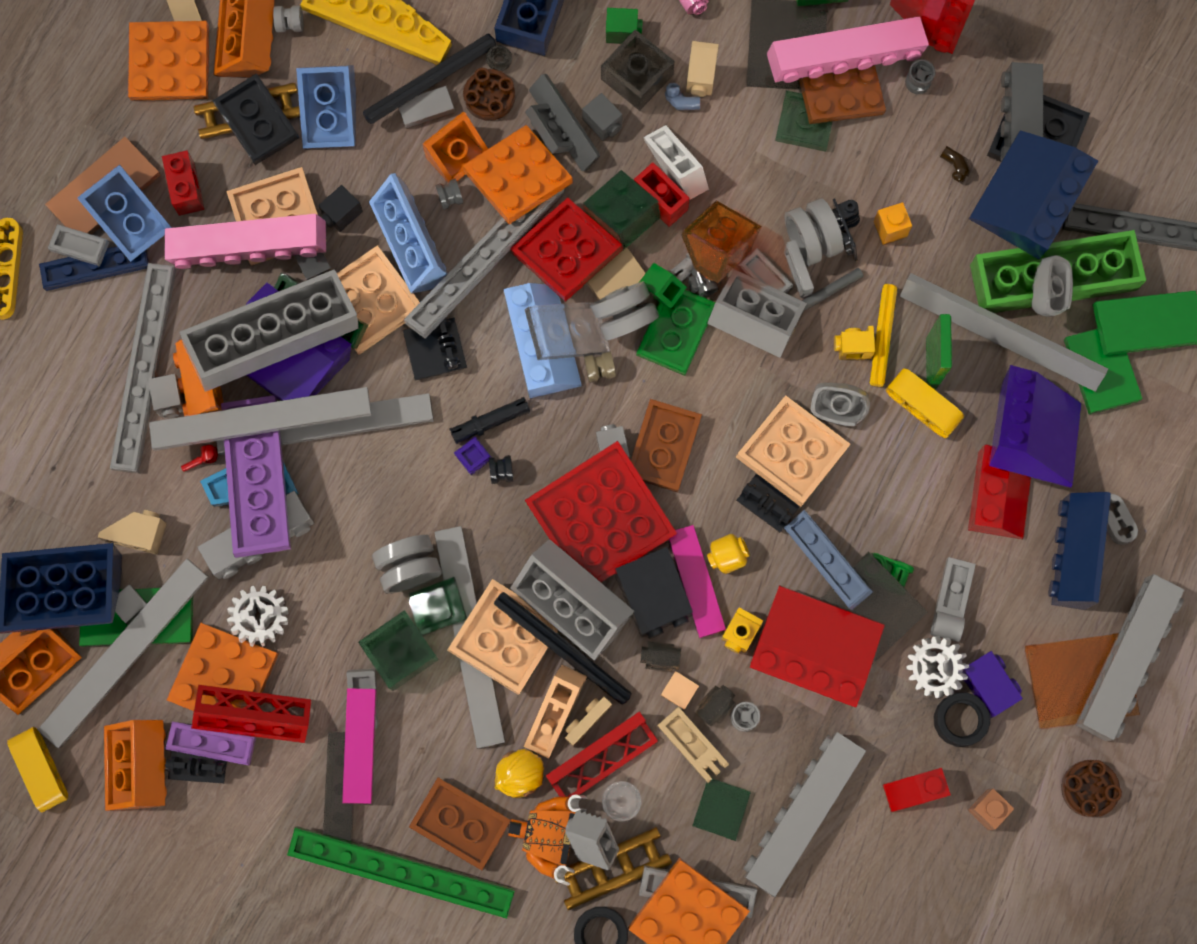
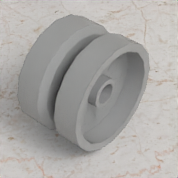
M823 198L807 203L806 211L801 207H797L785 212V225L790 241H797L807 267L820 262L822 254L826 257H833L843 252L844 245L840 227L832 209Z
M642 281L617 289L590 305L595 318L604 319L613 316L600 327L605 340L615 339L628 334L659 317L657 309L652 303L636 306L646 300L650 294L645 282Z
M417 535L401 539L380 548L372 554L376 569L385 572L380 578L385 594L398 593L421 586L442 574L437 558L428 557L434 551L429 535Z

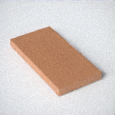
M123 137L45 205L65 227L92 235L101 226L77 199L78 196L118 165L123 167L141 191L146 189L161 174L126 137Z

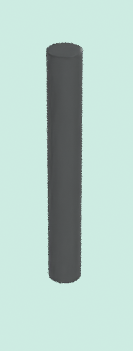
M856 268L802 300L807 303L804 311L862 278V271Z

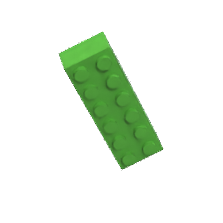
M1135 230L1054 242L1040 259L1033 257L1020 248L977 254L970 264L978 305L992 313L1032 307L1033 281L1037 267L1043 258L1057 255L1063 257L1071 265L1073 277L1072 301L1137 291L1146 282Z

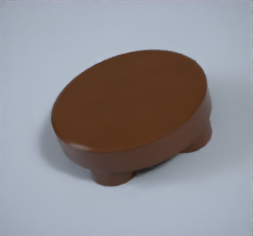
M478 68L464 86L463 97L466 108L473 116L481 120L493 121L504 117L511 111L515 103V88L512 79L495 69Z
M1100 760L1077 762L1066 771L1062 779L1061 790L1064 801L1072 811L1084 817H1100L1109 813L1122 796L1116 774L1108 765Z

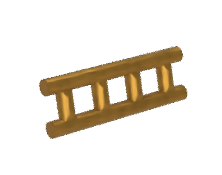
M295 82L268 88L273 98L280 97L282 111L287 119L300 117L299 106H292L290 94L298 93ZM213 101L193 106L195 115L204 114L206 128L198 129L201 139L232 133L227 123L216 124L214 112L218 111Z
M657 827L617 844L619 852L616 857L623 870V874L612 879H607L603 868L582 861L567 866L575 871V873L568 871L564 876L565 881L570 883L567 887L571 894V897L564 900L567 910L569 911L642 878L644 865L660 869L671 865L672 861L669 854L667 853L660 857L653 842L661 837ZM643 846L649 862L634 868L627 852ZM591 869L597 885L582 892L575 876Z

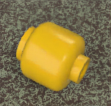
M733 533L714 540L710 544L711 552L707 554L711 567L713 569L718 568L723 574H728L744 567L747 563V557H750L743 537H737Z

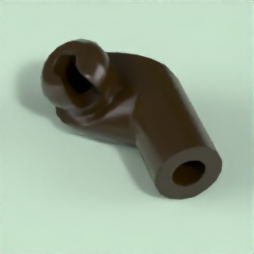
M946 146L940 157L954 166L955 171L952 173V178L960 183L964 182L966 176L969 177L970 174L967 160L963 155Z

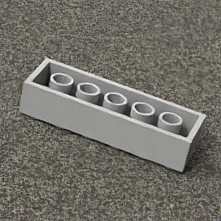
M334 269L179 333L183 346L206 392L358 329V317Z

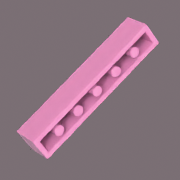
M914 17L774 41L767 52V57L774 81L791 83L803 77L814 79L831 72L841 74L848 69L858 68L859 70H864L877 64L887 66L905 59L907 61H914L922 56L929 44L921 18Z
M317 214L165 229V260L175 265V268L189 269L191 265L196 264L204 267L216 266L217 262L240 264L241 260L249 259L252 262H264L266 258L270 257L287 260L291 259L292 255L315 257L317 253L326 252V221Z

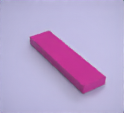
M694 525L675 530L677 534L669 539V543L683 588L693 611L692 617L699 639L726 631Z
M347 688L342 803L372 804L377 689Z

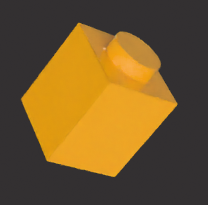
M903 202L878 210L873 221L882 245L908 237L912 228Z

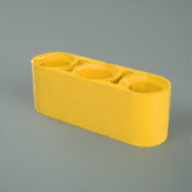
M903 368L885 389L894 401L942 438H948L964 419L963 413L955 405L908 369Z
M35 726L7 740L9 750L31 799L39 812L42 813L69 799L66 787L47 745Z

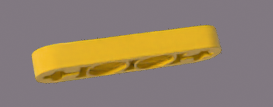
M3 218L0 220V255L5 250L13 251V257L10 261L1 262L0 260V277L3 275L10 276V283L6 287H0V294H3L2 297L0 296V305L1 301L7 305L1 309L0 320L10 318L14 314L16 306L23 229L13 218ZM9 226L14 229V231L9 233V241L12 244L8 243V236L4 233V231L9 230Z

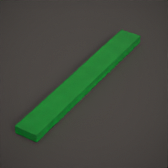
M298 826L294 829L287 856L506 919L515 892L514 888Z

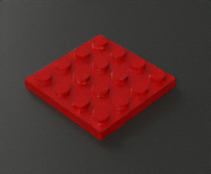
M618 441L525 499V502L548 538L600 582L614 575L616 568L639 559L677 534Z

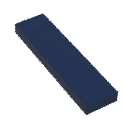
M116 246L107 248L100 266L66 257L40 263L39 267L43 289L49 291L147 269L149 259L146 249L130 262L119 247Z

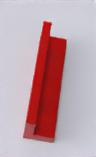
M198 684L191 729L305 743L309 726L311 699ZM202 695L215 696L219 702L214 705L201 703ZM236 699L243 700L247 706L242 709L235 708L230 702ZM263 703L272 704L276 709L272 712H264L259 706ZM291 707L304 708V715H291L287 710Z
M639 711L548 773L546 777L559 797L566 796L557 784L566 777L579 779L577 790L567 797L581 795L653 746L658 740ZM641 726L650 740L642 746L629 744L631 733ZM627 736L626 743L618 742ZM613 745L625 747L623 759L618 762L606 760L608 748ZM628 748L636 749L635 751L627 755ZM604 752L603 759L595 758ZM589 761L602 763L600 775L595 778L583 776L584 765ZM605 764L613 765L604 771ZM581 767L579 775L572 774ZM582 780L589 781L580 788Z

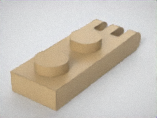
M679 707L657 725L707 783L712 778L705 770L709 768L716 776L720 773V770L714 764L715 761H718L724 768L729 765Z

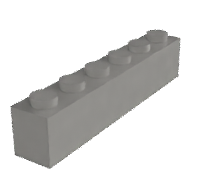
M1155 574L1145 577L1077 720L1076 726L1104 741L1119 738L1125 727L1123 719L1127 712L1130 713L1137 702V698L1134 696L1138 688H1142L1148 679L1149 673L1146 672L1150 662H1155L1160 653L1158 645L1161 639L1165 638L1171 630V617L1173 613L1176 614L1183 604L1184 599L1181 596L1184 589Z
M838 732L832 737L827 735L819 747L823 751L817 761L815 759L810 761L804 771L808 775L802 785L797 782L789 795L793 800L786 809L782 806L773 820L778 824L772 833L768 830L758 844L762 847L757 857L751 855L743 868L747 872L744 878L772 897H775L866 752V750Z

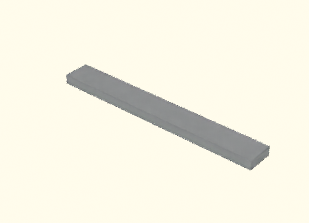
M564 189L511 224H508L502 217L404 319L405 324L423 338H426L510 251V248L564 194Z
M148 263L110 469L114 471L139 473L152 405L148 379L157 378L176 274L175 266Z
M910 273L900 297L937 315L950 314L951 322L1093 391L1097 390L1108 371V368Z
M364 387L149 422L152 449L157 451L372 416L368 388Z
M430 394L371 402L372 416L280 430L281 445L434 422ZM224 440L217 441V449L220 455L225 454Z
M461 526L434 532L455 637L477 604ZM460 659L477 749L505 743L492 678Z
M186 559L45 720L38 731L57 748H61L199 590L209 576L189 559Z

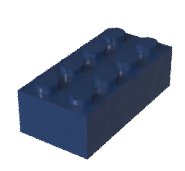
M504 0L494 27L496 42L545 56L564 0Z

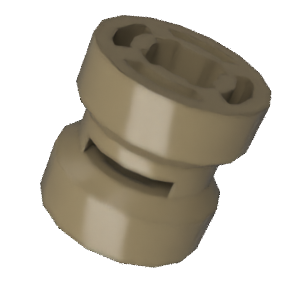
M611 351L604 352L598 357L593 355L584 356L589 383L596 382L602 377L607 379L616 378Z

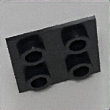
M832 199L834 206L832 211L840 230L843 232L841 234L847 256L852 254L854 260L858 261L856 245L849 232V229L856 227L860 222L858 203L854 200H847L837 204L836 200Z
M455 317L445 318L426 338H423L411 328L403 330L415 381L467 368Z
M757 473L736 499L738 503L779 533L800 507Z
M171 751V757L166 760L165 769L169 770L168 780L224 784L227 761Z

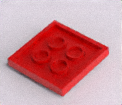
M567 197L513 245L510 250L519 261L566 302L623 251V246Z

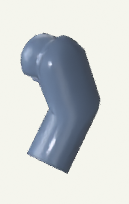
M670 83L666 86L665 97L675 109L700 110V97H685L679 89L680 86L676 83Z

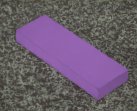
M172 721L166 750L250 766L256 741L255 737L191 729L192 725Z

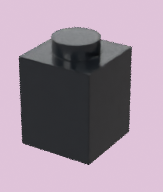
M342 184L318 205L322 213L320 217L326 221V225L330 229L334 226L339 232L345 229L363 212L360 202Z

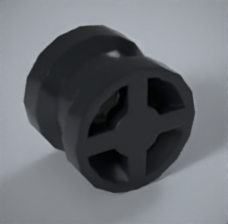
M511 455L504 456L503 459L489 457L491 483L497 484L501 480L514 482Z

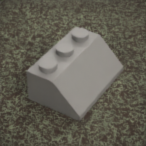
M734 269L714 305L707 324L780 358L807 303Z

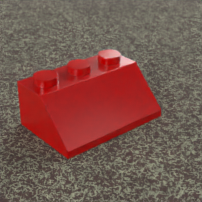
M984 445L979 450L968 531L1022 540L1024 537L1031 477L989 466L992 446Z

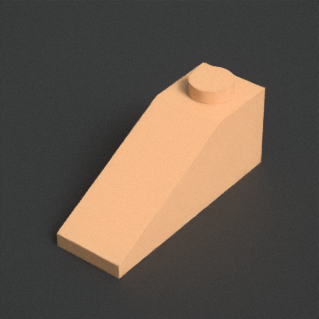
M561 665L551 682L525 742V748L548 759L550 758L587 678L586 675Z

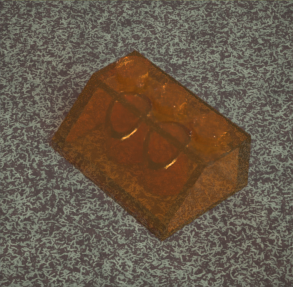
M716 200L683 230L681 236L695 270L703 274L705 278L719 283L751 251L762 226Z

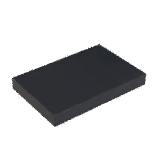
M257 73L212 100L254 165H257L299 139L297 132Z

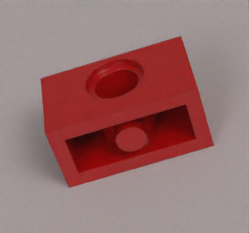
M188 150L162 156L171 203L178 215L181 216L205 210L195 162Z
M654 162L634 178L633 192L668 227L688 211L690 198Z

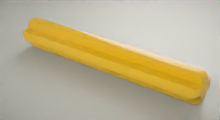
M884 284L881 293L875 353L873 355L869 382L871 386L883 387L885 384L897 295V286L893 284Z

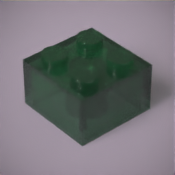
M622 170L583 203L585 213L618 240L623 246V251L661 218L658 200Z
M405 610L358 642L391 691H395L439 660Z

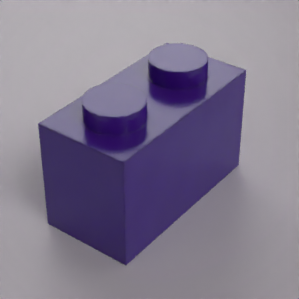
M992 651L970 663L969 668L963 669L962 672L968 676L964 681L973 695L979 697L986 704L990 718L997 716L1023 699L1020 695L1022 690L1014 678L1010 679L1004 670L1006 669L1004 661L998 654L994 655Z

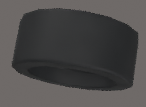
M967 692L955 693L944 698L934 713V727L939 737L947 744L955 747H968L981 741L987 734L990 726V713L986 704L979 697ZM965 703L976 711L978 725L972 734L958 736L948 729L945 716L952 705Z
M593 907L586 910L578 918L574 928L575 944H586L584 939L585 927L590 920L596 917L610 919L618 930L616 944H627L628 928L624 918L617 911L608 907Z

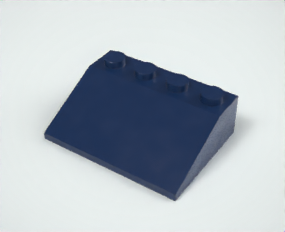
M1020 130L971 213L969 220L1033 257L1040 259L1051 246L1097 165L1098 160L1076 147Z
M114 543L2 553L0 634L113 623L122 579V555Z

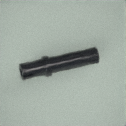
M521 397L477 417L474 415L471 417V420L449 428L455 444L475 435L480 437L489 429L530 413L529 406L525 402L526 399Z

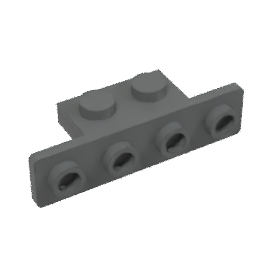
M542 74L529 89L538 105H531L525 113L552 154L569 152L580 170L587 171L600 157V154L549 76Z

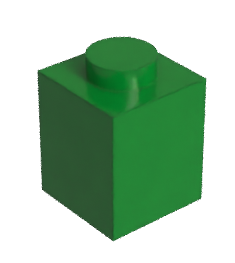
M607 8L606 43L636 45L637 35H642L643 19H638V9Z
M655 263L651 265L639 281L645 282L650 295L669 308L673 307L687 288L676 276Z

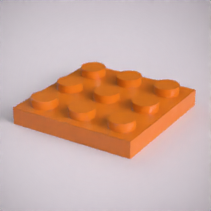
M207 21L129 22L128 97L131 101L208 99L209 24Z
M527 125L462 165L464 173L508 224L513 223L573 183V177Z
M200 623L167 701L194 711L198 684L262 693L279 654L256 644L251 647L246 640L241 643L236 636ZM202 695L201 703L214 705L219 702L215 696ZM236 699L230 702L235 708L242 709L247 706L243 700Z
M679 858L628 926V929L647 944H726L750 911L730 894Z

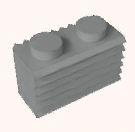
M581 810L576 811L574 817L568 821L565 830L567 838H569L570 844L574 852H576L575 855H577L579 861L609 870L619 852V847L606 818L601 819V816L597 818L596 815L592 816L591 813L586 814V812L582 813Z

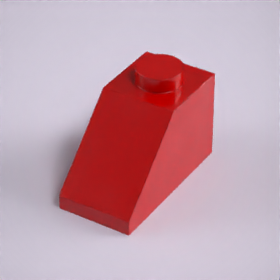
M942 768L882 785L891 812L951 795Z

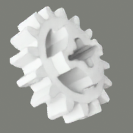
M251 586V593L249 594L243 590L240 591L242 597L240 600L233 597L232 602L235 607L227 609L228 614L232 616L227 619L228 625L233 626L231 628L232 634H239L238 638L241 643L249 639L251 647L254 646L256 641H260L263 647L265 646V640L268 638L273 643L276 641L275 633L284 634L281 625H288V618L284 616L289 613L287 607H282L285 604L284 598L276 599L277 592L275 590L268 594L266 586H262L260 592H256L255 587ZM260 600L266 601L271 605H266L262 603ZM250 603L245 610H242L245 605ZM256 607L259 613H261L260 625L255 620ZM272 622H274V624H273L269 629L266 630V628L269 626V624L272 623ZM250 627L251 629L255 630V632H250L245 628Z
M934 636L932 640L929 638L922 639V645L913 646L916 654L908 655V658L913 661V665H908L907 669L913 670L914 673L909 677V680H917L918 683L915 688L916 690L925 688V696H930L933 693L935 698L943 697L944 694L946 696L953 695V689L958 690L962 688L959 680H966L968 678L966 674L962 673L963 669L969 668L968 664L962 663V659L967 655L966 653L959 654L957 652L960 648L959 644L950 646V638H943L942 641L940 636ZM938 648L943 650V652L937 654L935 651L932 652L931 649ZM938 679L940 682H944L945 684L939 686L933 684L932 682Z

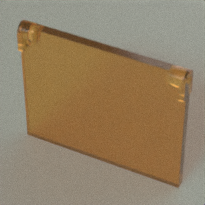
M1119 633L1038 645H1025V654L1040 729L1077 723ZM1138 701L1130 713L1127 712L1125 717L1140 715Z

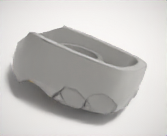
M1057 255L1042 259L1037 267L1033 281L1032 309L1041 316L1052 317L1070 308L1073 291L1071 265L1068 260Z
M832 382L819 383L816 385L812 395L811 412L816 417L828 422L844 426H856L868 414L871 399L866 391L854 385Z

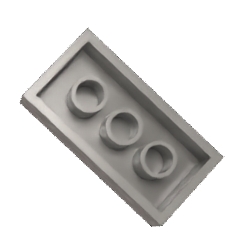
M550 539L530 556L510 588L594 661L613 642L634 613L633 609Z

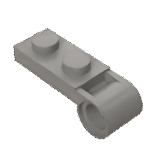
M950 557L946 559L930 634L932 636L950 638L951 641L955 642L960 641L965 624V609L976 564Z

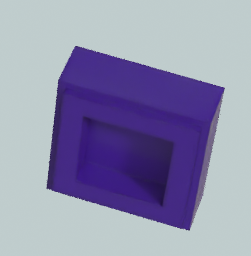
M476 437L454 452V455L470 475L487 464L489 457H491Z

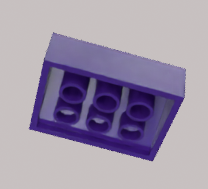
M266 283L247 304L279 291L269 283ZM339 336L246 376L280 401L314 396L350 360L351 344Z
M1010 365L1000 389L989 466L1071 488L1074 477L1081 403L1038 372Z

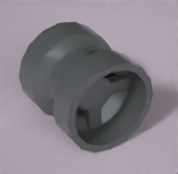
M924 59L912 63L905 80V85L911 93L923 94L929 90L935 76L933 64Z

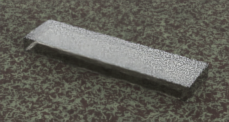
M328 732L323 834L352 842L354 803H342L345 732Z

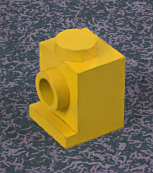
M868 326L866 331H861L860 328H848L845 332H841L840 335H835L834 351H839V360L872 359L875 353L874 326Z
M739 607L721 639L726 642L724 646L737 654L740 651L746 653L763 620ZM744 627L747 633L745 636H739L736 633V629Z

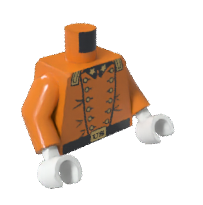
M584 795L554 797L541 802L535 807V810H530L528 822L511 819L508 836L524 839L522 851L526 852L527 861L536 870L568 886L570 883L565 881L564 876L568 871L575 873V871L567 867L571 844L565 830L568 821L574 817L576 811L581 810L582 813L587 811V809L579 808V801L587 799Z

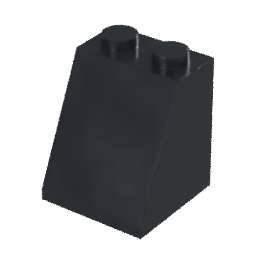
M667 547L615 569V579L626 604L634 610L632 618L641 638L648 636L649 639L663 634V628L673 624L674 628L690 622L688 618L692 616L693 611Z

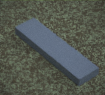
M803 510L784 527L849 609L853 610L873 593L807 511Z

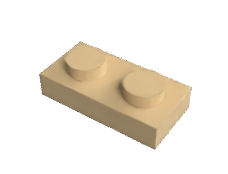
M605 697L600 701L595 698L585 709L588 714L581 721L576 718L565 731L568 735L565 737V740L575 747L607 713L612 704Z

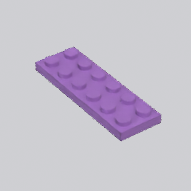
M266 396L221 403V409L228 410L277 402V398L275 396ZM280 431L225 439L224 447L234 557L290 550L291 543Z

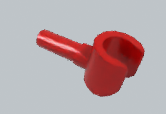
M212 445L202 446L200 448L201 456L182 465L181 469L185 472L202 463L210 464L216 462L218 458L217 448Z

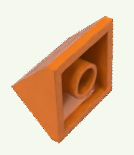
M465 112L459 114L422 144L426 159L448 183L455 178L458 181L466 175L462 165L488 149Z

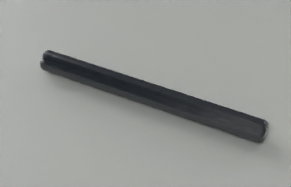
M489 33L485 34L365 109L363 115L369 124L377 122L496 46L495 39Z
M505 592L499 594L494 601L496 607L576 670L586 675L590 681L622 705L627 703L632 695L631 691Z

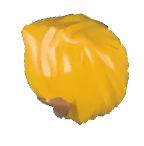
M526 749L510 751L502 756L496 767L495 790H499L512 798H525L534 793L542 785L544 763L541 757Z

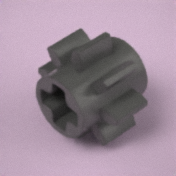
M703 264L691 271L692 276L689 277L688 283L692 293L698 291L700 297H706L719 290L718 285L721 284L722 278L718 268L712 270L710 264Z

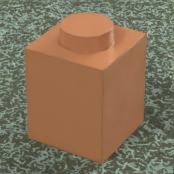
M994 789L986 790L968 809L987 830H996L1014 810Z

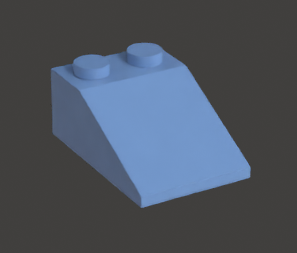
M354 65L296 68L303 148L355 146L356 86Z
M118 165L77 197L130 262L163 237L166 228H172L121 165Z

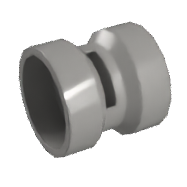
M295 5L291 8L274 6L273 17L276 32H285L288 29H292L294 32H303L304 22L301 5Z
M741 702L731 712V723L738 731L748 732L759 723L760 711L751 702Z

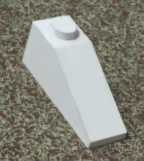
M666 125L644 137L645 143L664 173L690 200L709 190L703 166Z

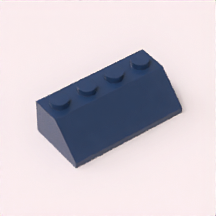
M1110 492L1070 493L1064 500L1060 501L1058 516L1061 517V526L1057 527L1055 533V543H1058L1057 554L1053 555L1052 570H1055L1054 581L1051 580L1048 590L1049 597H1052L1051 605L1086 610L1099 603L1111 498Z

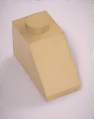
M692 41L686 93H691L697 97L712 96L719 44Z
M144 510L143 514L133 512L100 531L98 538L106 543H114L115 545L158 555L167 523L159 518L160 514Z

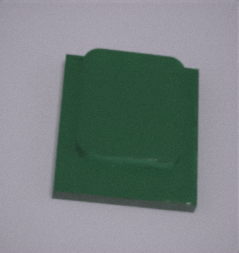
M455 577L409 593L414 620L422 636L467 620Z
M712 779L709 783L706 782L692 826L736 841L751 792Z

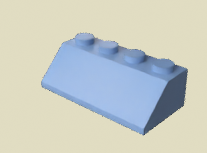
M395 173L390 174L369 203L410 293L432 290L448 274L446 267L441 261L435 243L429 235L425 221L421 217L406 183Z
M527 283L504 289L529 398L581 387L582 384L560 297L546 284Z

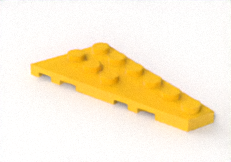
M302 0L300 4L302 10L435 65L445 60L452 46L451 40L429 21H425L416 13L414 8L409 4H405L402 0Z

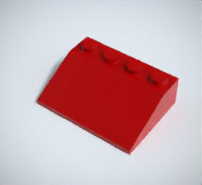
M891 0L890 6L903 19L920 17L928 44L939 52L953 54L975 0Z
M779 585L749 668L856 708L866 684L885 624Z

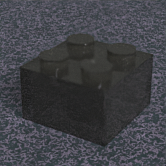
M634 30L601 65V80L640 111L674 75L675 61L637 30Z

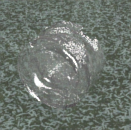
M624 781L614 782L608 786L602 797L603 810L606 815L618 822H625L634 818L639 812L642 803L638 789L631 783Z

